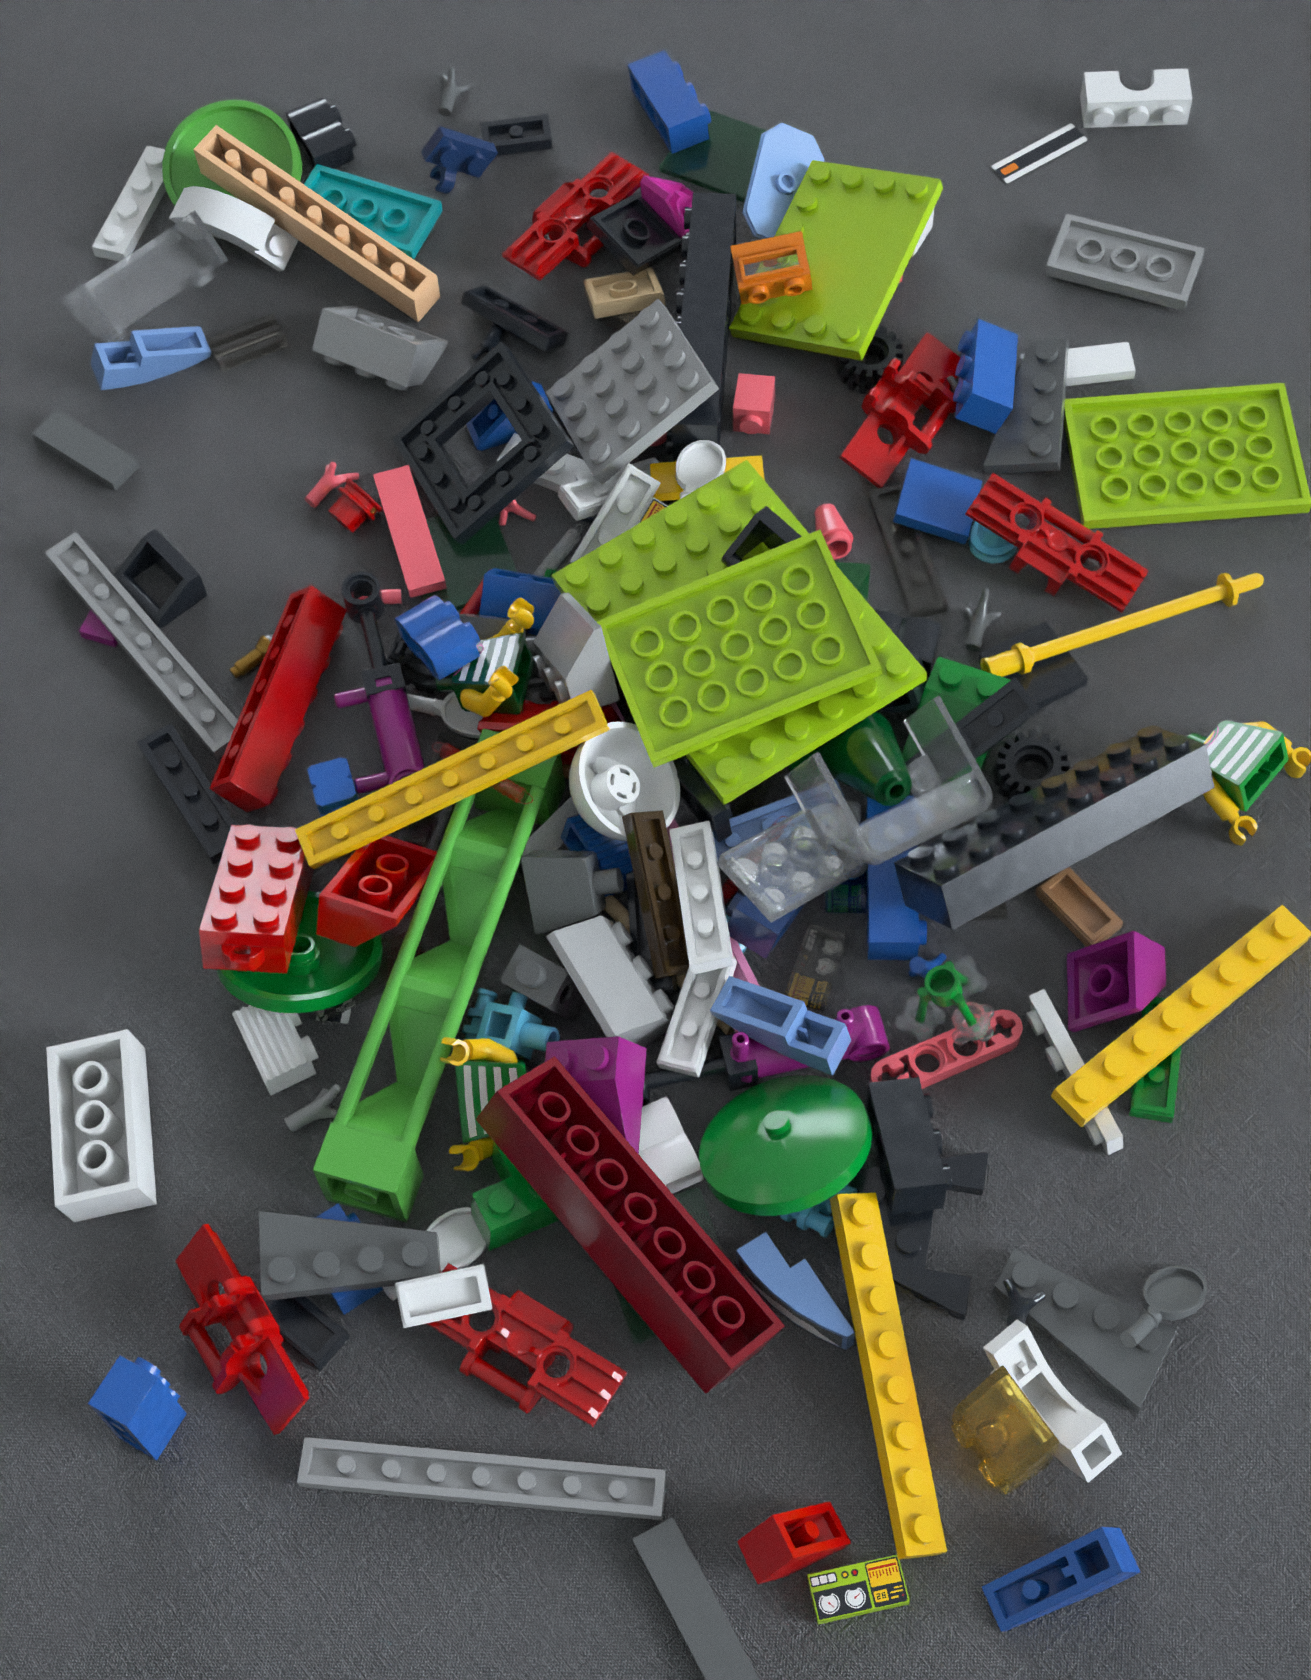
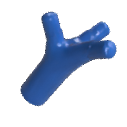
M940 953L931 960H925L918 956L914 957L909 964V976H920L925 979L927 973L932 968L941 965L946 960V955Z

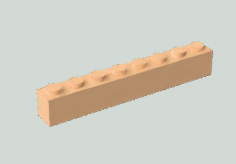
M215 125L193 149L201 174L239 200L274 218V224L415 321L419 322L440 298L436 274L219 126Z

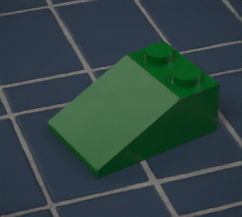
M938 656L925 686L902 752L904 761L906 762L1011 680ZM991 749L938 790L971 801Z

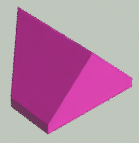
M644 175L641 180V197L682 239V236L689 232V230L684 229L685 207L692 208L694 192L680 182Z

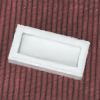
M484 1264L395 1283L403 1328L493 1309Z

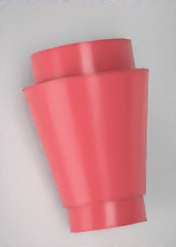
M829 503L822 504L814 512L816 531L821 530L833 559L843 558L852 549L853 535L836 507Z

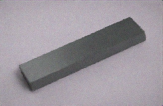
M671 1517L633 1538L632 1542L704 1680H760L674 1518Z

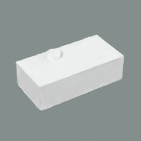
M128 1029L46 1047L55 1207L73 1222L156 1205L145 1047Z

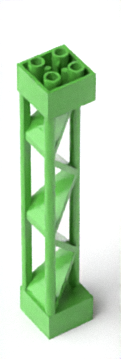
M482 729L477 743L500 732ZM561 753L507 778L526 789V792L525 790L522 791L520 802L518 800L514 802L494 790L492 786L456 802L333 1123H330L313 1168V1172L326 1200L407 1223L424 1177L415 1146L446 1063L440 1061V1058H448L452 1045L441 1042L444 1037L455 1039L534 823L543 825L558 809L565 789ZM473 801L475 808L489 811L466 821ZM443 882L450 941L414 958ZM389 1023L397 1082L359 1102Z

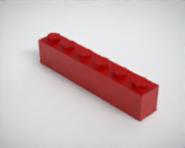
M312 585L290 594L209 788L247 813L268 806L275 799L278 793L276 785L280 775L291 761L292 754L290 751L293 743L304 728L305 721L303 718L307 708L317 696L318 689L316 686L319 678L329 666L331 661L330 651L334 642L343 631L342 621L346 614V609Z

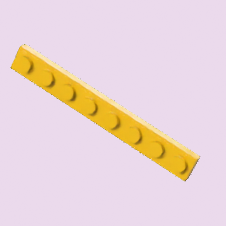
M589 690L295 829L308 865L316 869L609 731L610 728L594 692Z
M1281 905L1057 1086L1051 1097L1080 1127H1083L1305 944L1311 937V931L1287 908Z
M876 1192L837 1194L829 1200L898 1560L940 1555L947 1552L877 1195Z

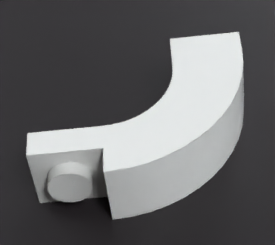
M192 186L184 188L169 217L170 220L198 238L213 236L231 242L277 271L285 269L298 242L295 237L274 224L275 219L235 197L205 187Z
M1016 1320L983 1347L994 1367L990 1374L1009 1404L1043 1445L1076 1475L1089 1483L1122 1454L1106 1422L1080 1404L1054 1375L1027 1325Z

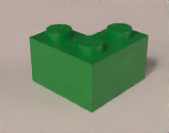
M493 1141L492 1162L502 1181L472 1193L471 1215L489 1251L559 1221L558 1217Z

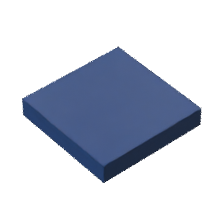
M911 458L906 470L893 522L965 545L973 521L965 513L979 494L982 481Z

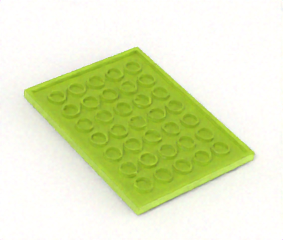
M746 460L552 574V579L561 594L569 592L597 622L727 568L721 561L723 555L753 516L765 506L769 507L802 537L809 533ZM762 542L742 559L747 560L771 549ZM839 568L838 571L877 656L883 674L687 754L686 757L723 805H726L927 680L925 669Z

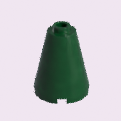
M874 712L817 748L819 763L828 775L881 805L893 806L899 804L911 791L912 780L892 727L888 720L877 712Z

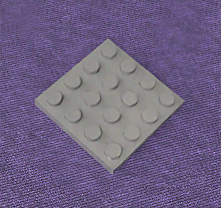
M657 299L650 306L643 309L638 316L620 331L614 333L596 351L585 357L566 376L559 379L554 386L546 391V394L592 475L603 485L718 391L719 388L667 308Z

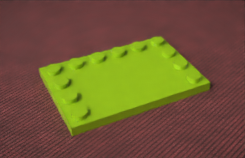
M812 160L775 236L802 231L813 290L805 291L797 296L786 295L771 298L760 304H741L729 327L732 336L862 361L943 190L941 179ZM797 254L777 258L778 264L772 268L764 267L762 261L756 274L799 265Z
M1285 383L1065 399L1063 421L1081 524L1088 529L1309 513L1311 497Z
M820 529L597 621L602 627L610 661L654 768L883 674L877 656Z

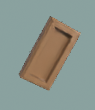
M1070 867L1053 875L1036 888L1035 895L1086 947L1107 940L1122 928L1123 921Z

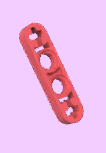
M1001 1009L993 1011L976 1019L981 1031H983V1035L981 1032L974 1034L968 1024L965 1023L881 1059L871 1069L870 1082L882 1081V1073L888 1072L890 1077L900 1075L897 1079L909 1078L910 1074L912 1078L919 1077L922 1089L1016 1048L1022 1036V1021L1016 1013L1010 1010ZM997 1024H1001L1004 1029L1012 1028L1009 1038H1005L1002 1033L993 1035ZM991 1036L988 1042L989 1047H986L984 1038ZM968 1038L976 1044L977 1051L973 1055L962 1056L954 1050L953 1044L958 1039ZM924 1054L932 1055L939 1061V1067L934 1072H923L916 1066V1059ZM903 1063H907L909 1074L908 1072L902 1074L904 1071Z

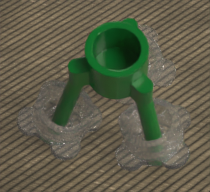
M962 956L958 962L952 963L947 961L944 965L932 968L925 977V987L918 989V996L908 999L904 1013L896 1017V1027L900 1031H909L916 1035L917 1040L920 1042L933 1038L934 1029L945 1020L944 1011L937 1006L949 1007L955 1005L957 1009L952 1016V1022L956 1028L952 1034L955 1043L963 1045L970 1040H980L982 1042L989 1040L994 1033L990 1026V1020L994 1015L993 1008L988 1004L980 1005L976 1002H967L971 995L976 992H984L988 986L987 978L980 975L976 970L975 960L970 956Z

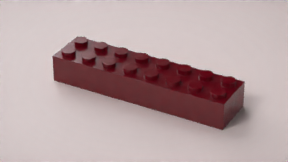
M555 1056L496 1091L478 1115L476 1121L705 1394L758 1353L785 1327Z

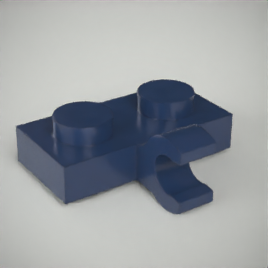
M441 126L437 128L421 150L424 160L436 165L429 175L431 179L440 181L435 187L436 191L445 194L452 191L457 172L480 178L498 154L494 143Z

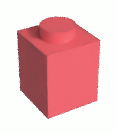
M738 374L733 404V431L770 435L775 403V376Z

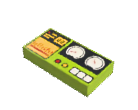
M897 1555L807 1574L818 1625L904 1606L910 1603L900 1560H898Z

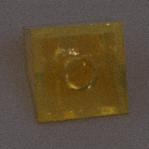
M1004 1365L996 1369L954 1408L952 1416L954 1424L951 1426V1429L959 1443L966 1450L972 1447L982 1461L978 1464L979 1469L993 1488L999 1485L1004 1494L1007 1495L1050 1466L1060 1442Z

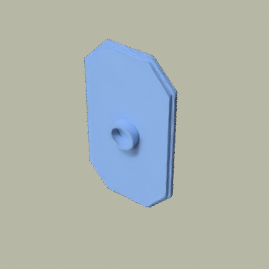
M780 123L761 134L742 211L753 237L765 239L775 236L811 161L824 162L825 159L813 135L784 123Z

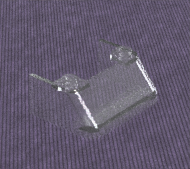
M194 210L164 233L86 284H81L61 301L69 313L99 343L106 341L119 342L129 335L125 328L191 284H194L196 289H199L215 277L211 271L228 261V259Z
M940 696L933 698L904 720L908 731L922 754L921 757L912 761L907 767L912 780L911 792L914 797L858 824L819 752L810 756L785 776L813 831L821 840L867 864L880 865L976 817L990 807L992 803V790Z

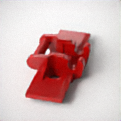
M611 151L581 180L577 178L573 182H565L533 211V225L502 253V257L538 281H541L565 258L581 267H587L592 262L591 257L604 245L593 235L583 246H580L578 235L575 233L585 222L588 223L592 216L630 197L641 187L643 176H649V174ZM596 189H603L608 192L600 198L590 195ZM549 233V238L552 241L545 239L544 236Z
M926 332L899 371L897 369L901 364L900 360L897 358L892 359L884 369L878 383L870 389L864 398L861 407L867 416L839 458L878 489H881L909 448H912L919 454H927L932 447V439L949 414L956 412L957 402L953 401L954 393L949 390L951 386L947 378L953 376L955 380L958 376L955 375L961 357L933 335ZM923 404L933 413L920 431L912 422L915 419L914 414ZM878 428H885L891 432L893 444H885L879 439L877 434Z
M992 473L965 515L1020 549L1009 569L1019 574L1021 569L1030 565L1048 576V584L1044 591L1053 597L1067 578L1122 613L1149 570L1100 540L1104 533L1099 530L1096 533L1050 505L1052 501L1045 497L1041 503ZM1023 514L1030 520L1026 527L1027 530L1020 528L1016 524V515ZM1091 558L1099 561L1100 568L1090 571L1084 568L1082 564H1085L1087 559Z
M209 1223L203 1224L175 1260L199 1304V1308L188 1311L179 1328L184 1336L190 1337L214 1380L212 1387L215 1393H226L242 1380L273 1435L280 1434L309 1400V1392L281 1344L284 1339L280 1334L279 1325L251 1277L241 1276L217 1233L211 1229ZM219 1282L222 1284L225 1293L221 1295L219 1294ZM221 1323L230 1334L233 1341L221 1355L205 1326ZM260 1354L264 1357L267 1364L266 1375L260 1365Z
M448 1263L441 1273L457 1270L458 1268ZM489 1288L493 1308L489 1311L494 1314L495 1321L493 1326L486 1331H476L470 1326V1318L473 1314L426 1323L469 1350L460 1365L459 1372L467 1377L471 1374L516 1401L519 1403V1409L526 1414L533 1409L539 1398L543 1396L576 1418L594 1427L627 1375L625 1370L572 1339L570 1334L574 1328L573 1323L519 1290L509 1298ZM492 1350L500 1354L503 1350L528 1366L529 1373L533 1374L527 1382L528 1387L483 1360L482 1358L487 1351ZM556 1355L564 1356L570 1362L568 1372L559 1378H553L546 1374V1370L552 1365Z

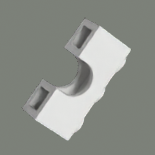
M1188 69L1153 70L1150 87L1142 91L1130 90L1123 86L1120 82L1119 71L1084 72L1080 94L1084 128L1187 124L1192 104Z

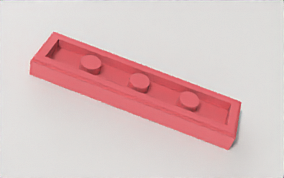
M409 465L373 474L410 598L446 589L445 578Z

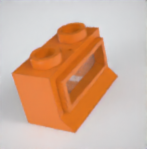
M802 231L730 246L742 305L748 303L760 304L771 298L786 295L797 296L805 291L813 290Z

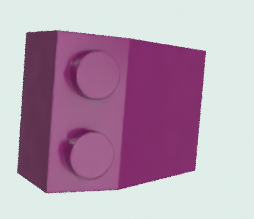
M619 1036L547 1042L545 1062L555 1056L639 1154L646 1048Z

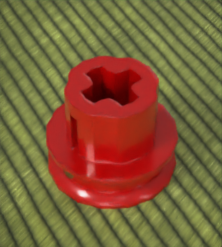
M349 478L346 479L344 488L339 487L337 489L342 496L328 510L333 518L352 533L366 518L373 522L376 512L380 513L383 511L381 506L368 493Z

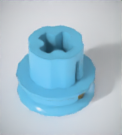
M976 521L971 526L968 543L970 551L979 560L991 564L1003 563L1015 554L1017 547Z

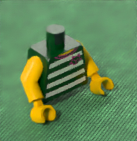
M523 598L516 599L509 607L507 613L511 620L506 622L497 635L480 640V643L476 644L480 657L441 680L435 678L438 690H454L461 709L482 717H489L492 713L521 714L534 665V659L523 632L524 629L531 628L534 623L532 615L534 606Z

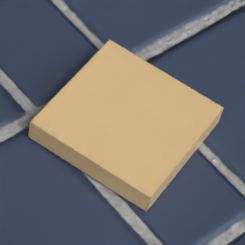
M651 267L634 276L630 272H623L585 279L583 281L585 294L595 319L641 311L657 299L666 306L663 290Z

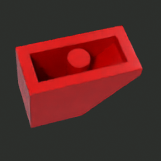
M829 1501L774 1514L739 1539L737 1543L757 1584L787 1577L846 1548L851 1544V1541Z

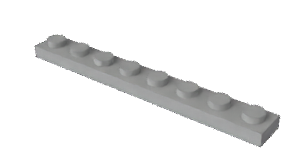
M74 532L45 551L44 553L48 561L101 621L216 759L222 757L238 720L89 546Z
M304 1437L297 1483L300 1487L662 1520L666 1470Z

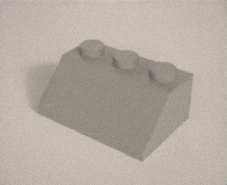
M355 305L322 309L312 350L323 354L324 361L339 366H344L346 363L354 366V372L361 376L375 378L377 375L387 379L386 385L399 390H407L409 386L422 385L445 351L448 341Z
M569 592L560 594L533 642L537 654L533 656V667L539 679L544 678L549 692H555L559 704L589 690L594 692L600 707L619 701L620 698L602 627Z
M601 915L553 931L546 936L606 1037L619 1036L645 1047L667 1032L672 1018L670 1012L674 1010V1006L662 989L656 991L649 978L653 976V972L641 955L635 957L628 945L633 942L632 937L621 922L614 923Z

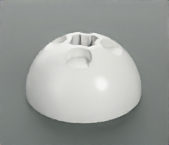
M628 722L608 723L609 731L580 744L571 763L569 788L578 813L590 827L609 838L627 841L622 816L626 814L663 810L666 828L672 823L680 801V783L673 760L658 767H653L635 724Z

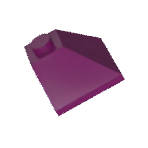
M1131 931L1067 953L1068 1030L1072 1032L1080 1031L1142 1011L1166 986L1165 947L1136 931Z

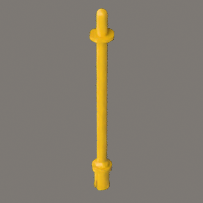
M1225 572L1218 575L1216 586L1033 647H1028L1021 642L1011 646V650L988 658H982L980 660V667L983 671L1001 677L1016 672L1023 675L1031 672L1034 663L1220 600L1228 607L1237 605L1239 594L1262 586L1264 578L1260 573H1252L1233 580L1231 575Z

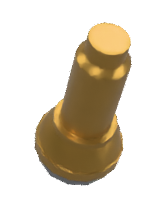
M273 634L262 635L255 648L234 663V666L229 671L235 678H238L240 675L244 676L263 661Z

